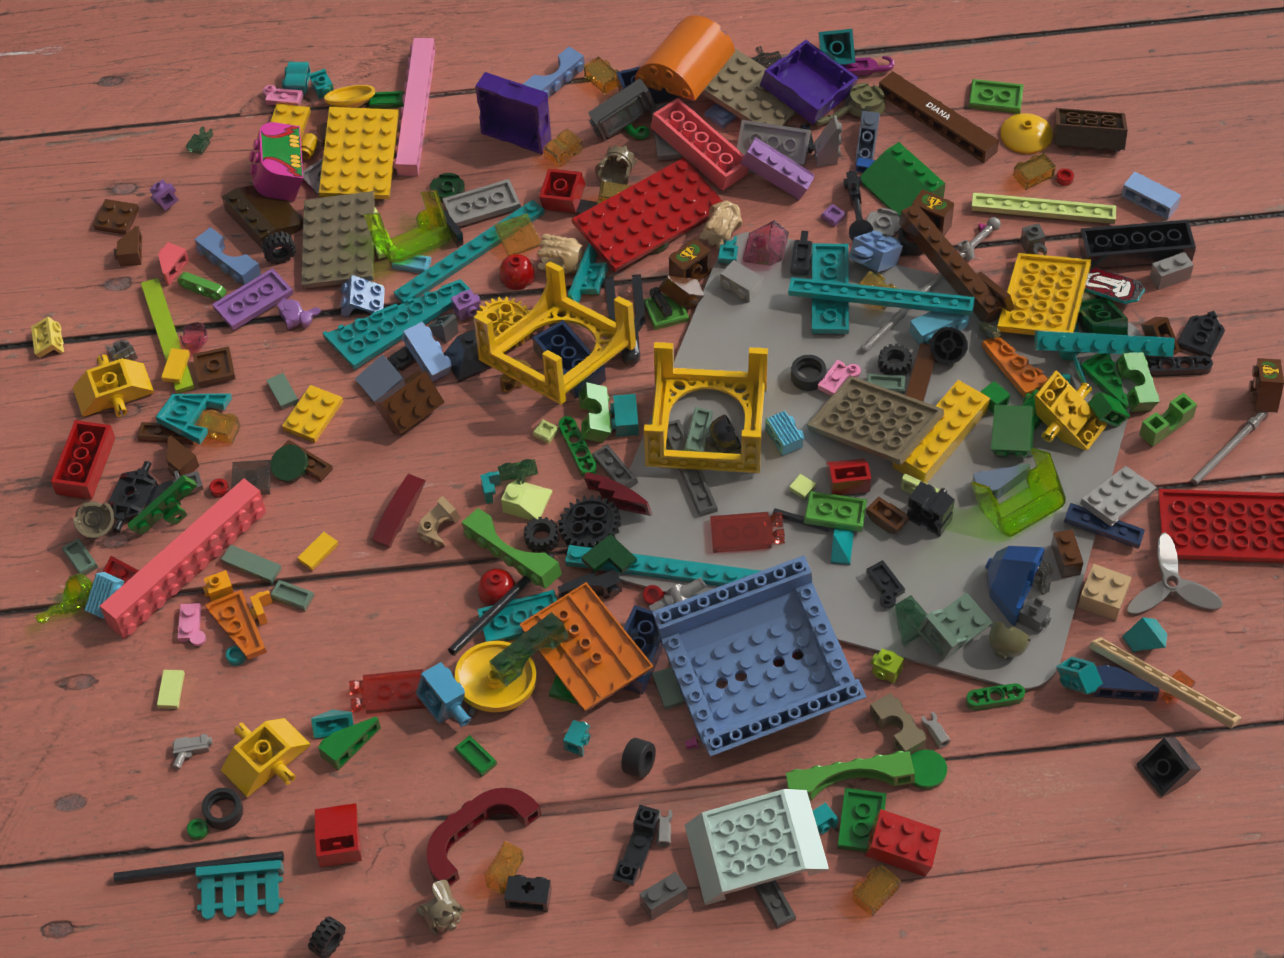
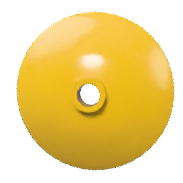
M370 85L346 86L328 92L324 99L327 104L333 107L358 108L366 104L374 96L375 88Z
M1021 113L1013 115L1004 121L1001 126L1000 137L1004 145L1016 153L1036 154L1042 152L1051 144L1053 131L1050 124L1042 117Z

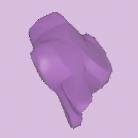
M282 298L281 302L277 304L278 312L287 324L288 330L300 324L303 328L308 327L312 323V318L321 312V309L318 307L304 311L300 303L293 299Z

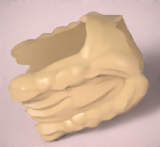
M727 200L712 205L709 209V221L705 224L699 239L703 241L708 240V245H716V250L719 251L720 244L724 245L723 239L728 241L731 238V233L739 229L743 224L739 206Z
M543 234L542 241L539 243L541 249L537 252V256L542 259L541 263L538 264V269L546 271L545 265L551 261L563 267L564 274L577 273L578 266L583 257L581 250L583 246L574 238L567 239L566 237Z

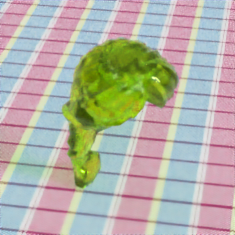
M84 574L69 576L65 582L62 602L51 606L45 612L35 615L36 621L45 624L49 622V618L52 615L74 614L87 603L93 584L91 580Z

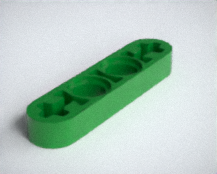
M570 416L562 417L559 420V430L582 477L585 476L586 472L596 474V463L585 440L582 439V434L576 421ZM565 424H568L570 426L571 431L568 432V428ZM572 437L579 438V441L576 443H572L569 441V439ZM579 451H584L586 455L583 457L576 456V453ZM587 462V466L591 470H587L584 463Z

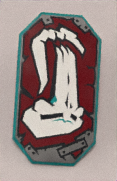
M1091 268L1084 291L1127 304L1138 302L1145 289L1138 280L1100 268Z

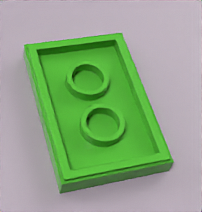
M972 79L968 108L1020 114L1024 85Z
M809 491L804 523L862 532L867 499Z

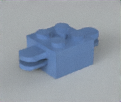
M872 231L854 238L849 258L876 272H880L898 264L903 246L900 245L899 239L895 237H884L881 232Z

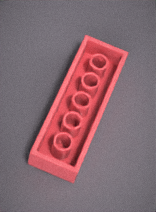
M679 98L653 113L651 128L722 191L748 174L749 168L740 163L744 154Z

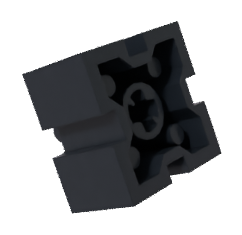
M920 482L909 497L908 507L910 508L907 510V517H909V521L918 526L922 524L927 527L928 531L941 537L952 521L955 499L947 494L945 488H941L937 493L932 485Z

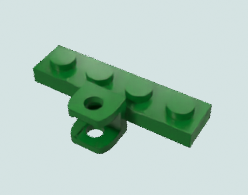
M182 475L127 524L129 529L143 535L162 518L171 524L181 522L187 516V513L180 507V501L197 487L196 482Z

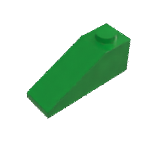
M375 716L333 732L328 738L326 737L320 742L318 746L320 756L339 771L381 729L379 719Z

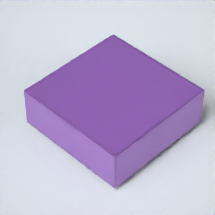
M833 204L821 214V219L833 227L846 217V212Z

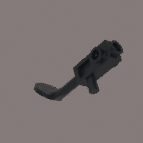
M857 171L846 172L847 178L843 179L844 188L849 190L851 206L854 207L856 221L849 227V237L852 241L855 237L874 231L871 223L862 217L860 205L862 202L859 188L862 187L861 176L857 177Z

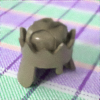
M615 145L612 148L609 146L605 158L595 166L596 177L607 187L613 189L624 188L628 184L629 174L638 159H634V153L627 150L626 145L623 147Z
M96 501L84 502L76 510L73 522L76 529L82 535L96 538L105 535L111 529L114 523V512L106 502L103 504Z
M440 880L432 886L435 898L416 908V911L425 918L430 931L435 935L438 934V931L445 933L455 930L457 928L456 924L461 920L462 912L466 911L453 899L448 881Z

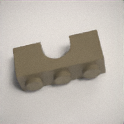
M889 693L870 704L869 714L880 729L889 725L900 728L901 731L895 734L893 738V746L897 751H910L911 756L916 751L925 749L927 738L924 731L917 728L913 717L904 711L903 705L898 698L895 699Z

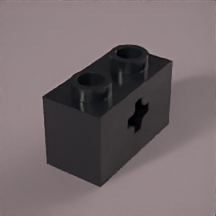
M520 874L508 876L504 898L506 908L548 912L552 891L551 880H547L544 877L527 878Z

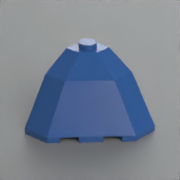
M1007 546L997 551L993 559L989 558L985 569H988L987 584L989 596L1013 626L1017 624L1019 613L1033 586L1034 576L1043 560L1045 548Z

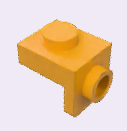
M267 590L258 592L250 597L253 606L250 609L254 620L258 619L260 626L268 623L263 607L273 603Z

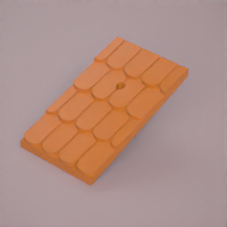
M587 582L519 624L526 636L585 712L654 668Z

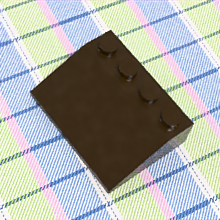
M1055 108L1054 145L1059 147L1075 146L1078 149L1091 147L1094 150H1103L1104 148L1115 152L1125 150L1128 132L1125 113Z
M253 185L235 188L222 196L225 211L261 249L262 241H265L264 238L269 237V234L274 235V232H278V234L284 232V234L293 235L303 229L304 219L286 200L263 196Z

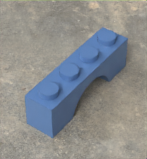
M568 47L558 55L559 69L555 73L547 76L533 75L523 85L547 92L549 98L564 84L571 81L575 75L583 71L585 68L584 56L573 48Z
M211 227L194 239L196 251L199 255H204L211 264H216L220 267L221 271L224 274H229L236 283L245 285L261 275L259 264L247 254L238 257L225 255L223 253L225 249L223 237Z

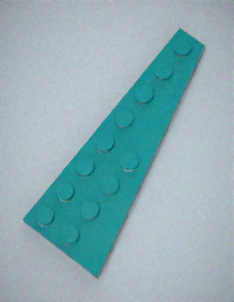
M459 279L441 286L437 291L423 293L424 296L416 299H407L408 302L398 306L397 304L373 312L369 317L355 319L351 324L343 326V324L339 325L338 329L330 332L324 331L322 334L325 340L355 370L402 340L404 330L421 322L425 325L452 307L451 297L470 288Z

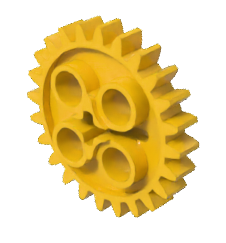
M498 297V301H495L493 298L491 303L485 301V305L480 306V310L476 312V315L479 313L492 320L495 338L531 310H527V305L521 306L522 301L515 303V298L508 301V297H505V300ZM530 334L524 337L519 342L524 344L525 339H530Z

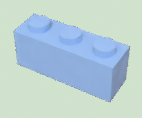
M1134 172L1125 182L1121 195L1167 220L1179 207L1181 195L1137 172Z
M421 322L403 331V342L422 371L427 372L432 382L450 373L451 361L448 356L443 354L440 343L438 341L435 342L428 326L426 327Z

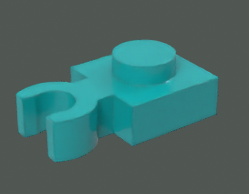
M734 236L732 241L723 239L724 245L720 244L718 263L730 264L733 260L737 262V236Z

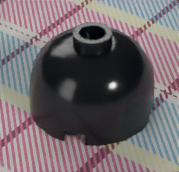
M954 327L941 328L932 335L930 340L931 353L938 362L943 364L959 362L968 350L966 336Z
M724 414L712 421L708 429L710 436L707 437L711 447L715 446L722 453H730L741 448L739 437L736 436L735 429L727 415Z

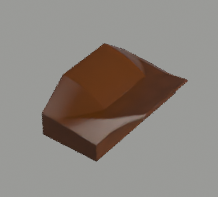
M879 496L866 508V513L872 522L887 533L897 534L909 521L906 513Z

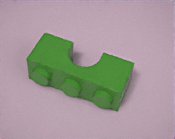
M1123 353L1115 363L1120 379H1130L1137 385L1127 394L1131 412L1152 411L1160 401L1144 353Z
M586 382L579 392L580 408L591 412L588 413L581 423L582 439L603 443L611 435V412L608 406L609 395H607V387Z
M1183 392L1170 402L1164 414L1160 416L1155 412L1142 422L1139 435L1152 447L1194 418L1197 404Z

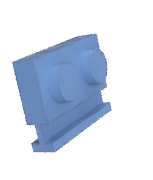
M717 103L705 111V117L710 118V121L721 129H724L738 118Z

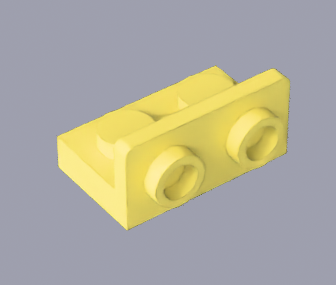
M46 317L31 326L36 356L40 358L52 350H56L60 354L64 352L61 326L57 321Z

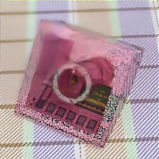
M775 220L750 232L743 261L768 266L780 262L784 258L789 232Z

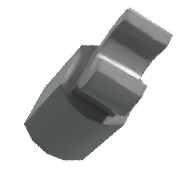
M931 712L930 717L932 721H927L922 716L921 723L925 728H928L931 737L938 748L941 749L947 746L951 740L941 724L937 723V715Z
M660 810L656 844L659 847H669L671 845L670 822L673 817L672 810H669L667 817H662Z

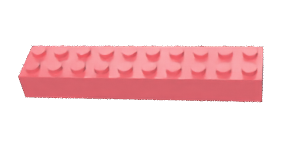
M243 478L100 605L107 625L123 639L133 634L138 626L147 621L157 609L162 608L167 600L176 595L186 583L191 582L194 576L201 570H204L215 557L220 556L222 551L233 544L255 521L263 517L266 510L260 490Z

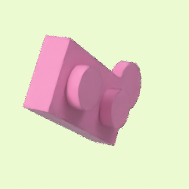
M267 85L263 89V93L266 96V105H277L278 103L300 106L303 98L302 90L276 89L273 85Z
M837 360L827 372L825 378L818 384V390L833 396L850 375L858 377L861 373V368L856 364L845 366V363Z
M200 603L180 604L179 642H188L190 640L194 646H201L205 643L206 636L204 632L200 631L202 608Z

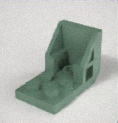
M966 592L945 609H938L926 615L917 631L944 661L983 632L993 622Z

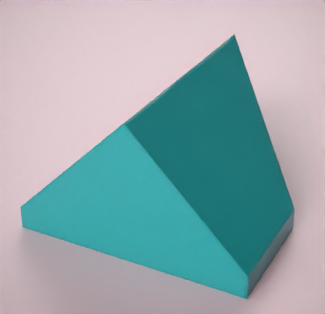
M1142 617L1122 636V639L1132 652L1135 653L1141 650L1166 648L1167 633L1156 619Z

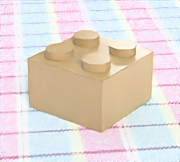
M1093 564L1081 593L1078 608L1116 621L1129 590L1132 577Z

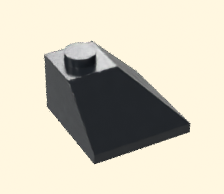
M474 329L457 336L443 353L449 357L452 364L451 371L458 382L492 368L479 360Z

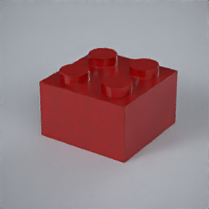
M548 168L539 195L542 208L545 210L576 213L586 185L582 172Z

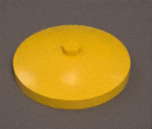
M488 641L473 646L461 656L456 665L455 680L464 688L465 695L463 700L472 707L487 712H504L520 706L530 697L536 684V668L529 654L519 646L504 641Z

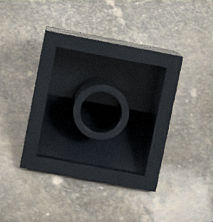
M1164 737L1136 764L1161 797L1188 783L1201 770L1176 737Z

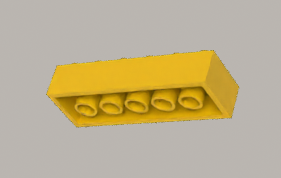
M957 380L936 405V407L944 410L943 417L903 464L899 465L893 462L892 468L902 474L910 475L922 482L928 483L988 412L990 398Z

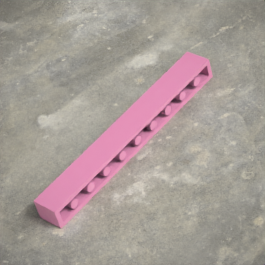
M414 38L413 45H410L411 57H408V67L410 68L406 70L408 82L404 84L406 94H403L404 107H401L402 120H399L400 132L397 133V142L399 144L395 146L397 158L393 160V167L397 169L398 176L419 175L435 57L434 38Z

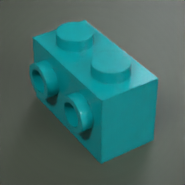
M1071 656L1056 666L1060 675V682L1065 688L1091 694L1097 690V687L1103 684L1093 662Z

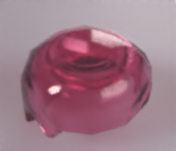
M194 322L183 328V336H180L181 343L184 348L189 350L202 348L208 341V332L203 323Z

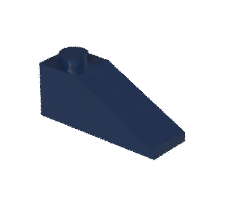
M1109 665L1096 667L1103 684L1097 687L1094 697L1157 701L1158 687L1118 667H1111Z

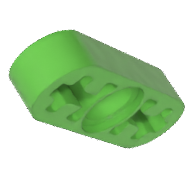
M182 272L177 279L179 285L183 288L216 301L222 299L227 293L223 286L188 272Z

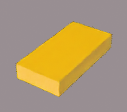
M171 348L161 377L162 381L181 383L190 356L189 350Z
M323 532L297 557L298 561L313 571L339 545L338 541Z

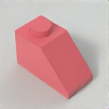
M169 242L164 248H161L158 254L167 285L172 283L189 261L186 249Z

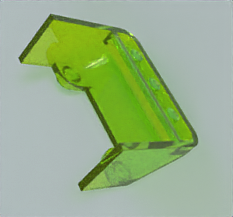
M437 190L420 192L426 209L417 214L418 228L390 238L389 233L385 229L380 213L364 214L373 243L391 262H403L445 245L450 241L451 233Z
M1036 448L1030 449L1036 467L1031 469L1026 476L1028 488L1000 504L997 498L993 496L989 486L977 482L971 483L980 510L1002 535L1014 536L1064 506L1066 496L1049 452Z

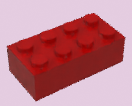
M79 420L74 421L51 479V484L57 495L93 499L115 441L111 425Z

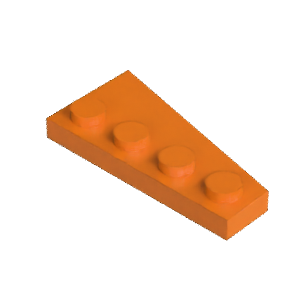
M989 338L982 342L981 347L1023 397L1027 393L1031 394L1035 389L1039 391L1048 380L1040 368H1034L1028 363L1029 360L1026 357L1015 353L1016 349L1002 338Z
M242 589L205 604L209 613L248 660L267 652Z

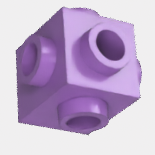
M163 179L149 189L152 193L150 198L156 205L160 204L164 210H167L179 201L174 194L176 189L171 183L167 184Z
M471 289L451 297L452 309L460 321L475 316L476 312L480 310V298L477 294L474 295Z

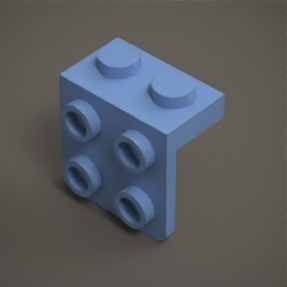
M351 275L348 281L343 283L341 287L342 299L339 304L341 315L348 317L354 308L370 313L383 309L384 286Z

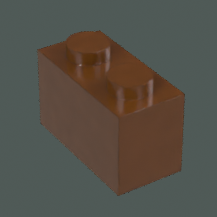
M1073 529L1054 532L1051 547L1061 578L1081 575L1084 562Z

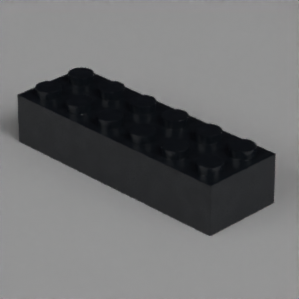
M1189 220L1081 228L1078 240L1082 259L1091 260L1090 269L1152 265V263L1183 252L1193 261L1196 250Z

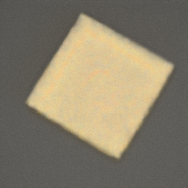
M527 213L494 226L508 256L539 247L541 240Z

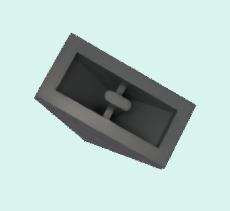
M455 314L437 317L428 325L432 334L444 343H448L459 333Z

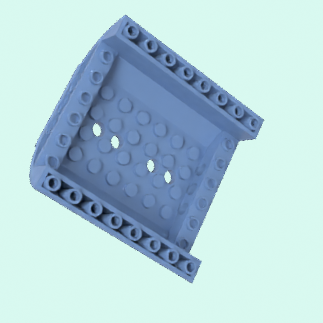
M804 555L652 612L670 666L698 736L709 757L867 698L859 679L855 680L813 585L812 572ZM795 652H801L804 656L801 660H795L792 658V655ZM776 659H782L785 663L782 667H776L773 665V662ZM739 673H744L747 676L742 682L735 679ZM724 680L728 685L726 688L720 689L716 686L717 682Z

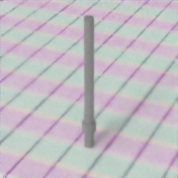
M1259 412L1255 417H1251L1246 422V426L1191 479V482L1197 485L1233 448L1260 425V422L1267 416V412Z

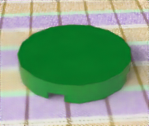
M924 749L916 751L911 755L915 773V783H912V785L919 789L930 790L944 782L948 767L945 759L939 753Z

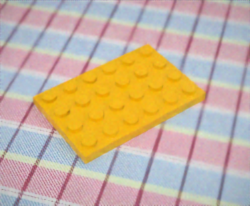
M329 107L319 187L320 197L373 191L375 199H390L399 116L398 110Z
M1018 253L1007 291L1011 295L1015 309L1009 312L1002 308L997 329L1000 332L1035 335V330L1074 332L1091 267V260Z

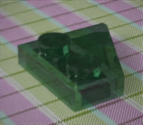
M910 595L895 604V613L898 619L903 646L921 636L917 628L925 616L928 615Z

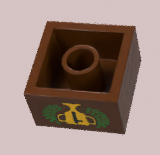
M922 189L912 205L917 204L945 236L952 226L954 202Z
M696 238L668 257L669 276L698 279L699 282L710 274V250Z
M1257 358L1256 365L1252 367L1253 380L1249 382L1250 402L1254 403L1255 411L1278 413L1284 387L1281 359Z

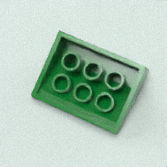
M900 142L886 149L861 175L862 185L888 209L897 212L899 217L902 210L912 206V203L922 189L944 198L946 183Z

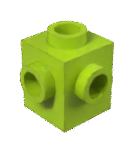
M882 648L879 654H875L872 658V674L881 680H887L894 684L903 669L904 658L898 656L894 651Z

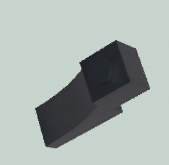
M615 569L598 577L592 571L558 586L559 598H562L585 582L588 583L597 596H603L604 599L615 597L622 592V581Z

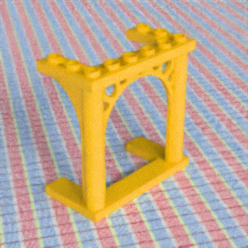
M550 261L545 265L547 282L539 301L519 321L494 338L492 320L479 313L473 318L480 361L561 405L566 401V393L624 348L634 349L636 347L633 303L618 296L614 299L616 322L606 318L566 296L564 268ZM560 313L564 317H558L557 314ZM562 320L565 323H572L586 328L593 334L596 340L592 353L565 375H563L562 358L548 350L542 354L544 375L503 354L534 330L548 324L559 323Z
M654 342L656 387L651 425H644L645 467L760 473L761 427L764 391H767L768 348L749 347L748 372L674 368L673 343ZM674 386H685V389L678 390ZM703 389L718 390L735 398L742 406L745 414L744 430H742L741 454L666 450L669 415L676 401L690 392ZM736 389L745 390L742 393L735 392Z

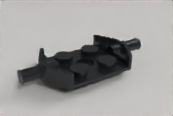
M144 461L141 469L122 473L108 501L116 519V523L112 528L116 533H120L123 524L129 523L143 511L154 486L158 485L156 479L148 473L152 465L150 461ZM135 490L133 494L126 495L127 492Z

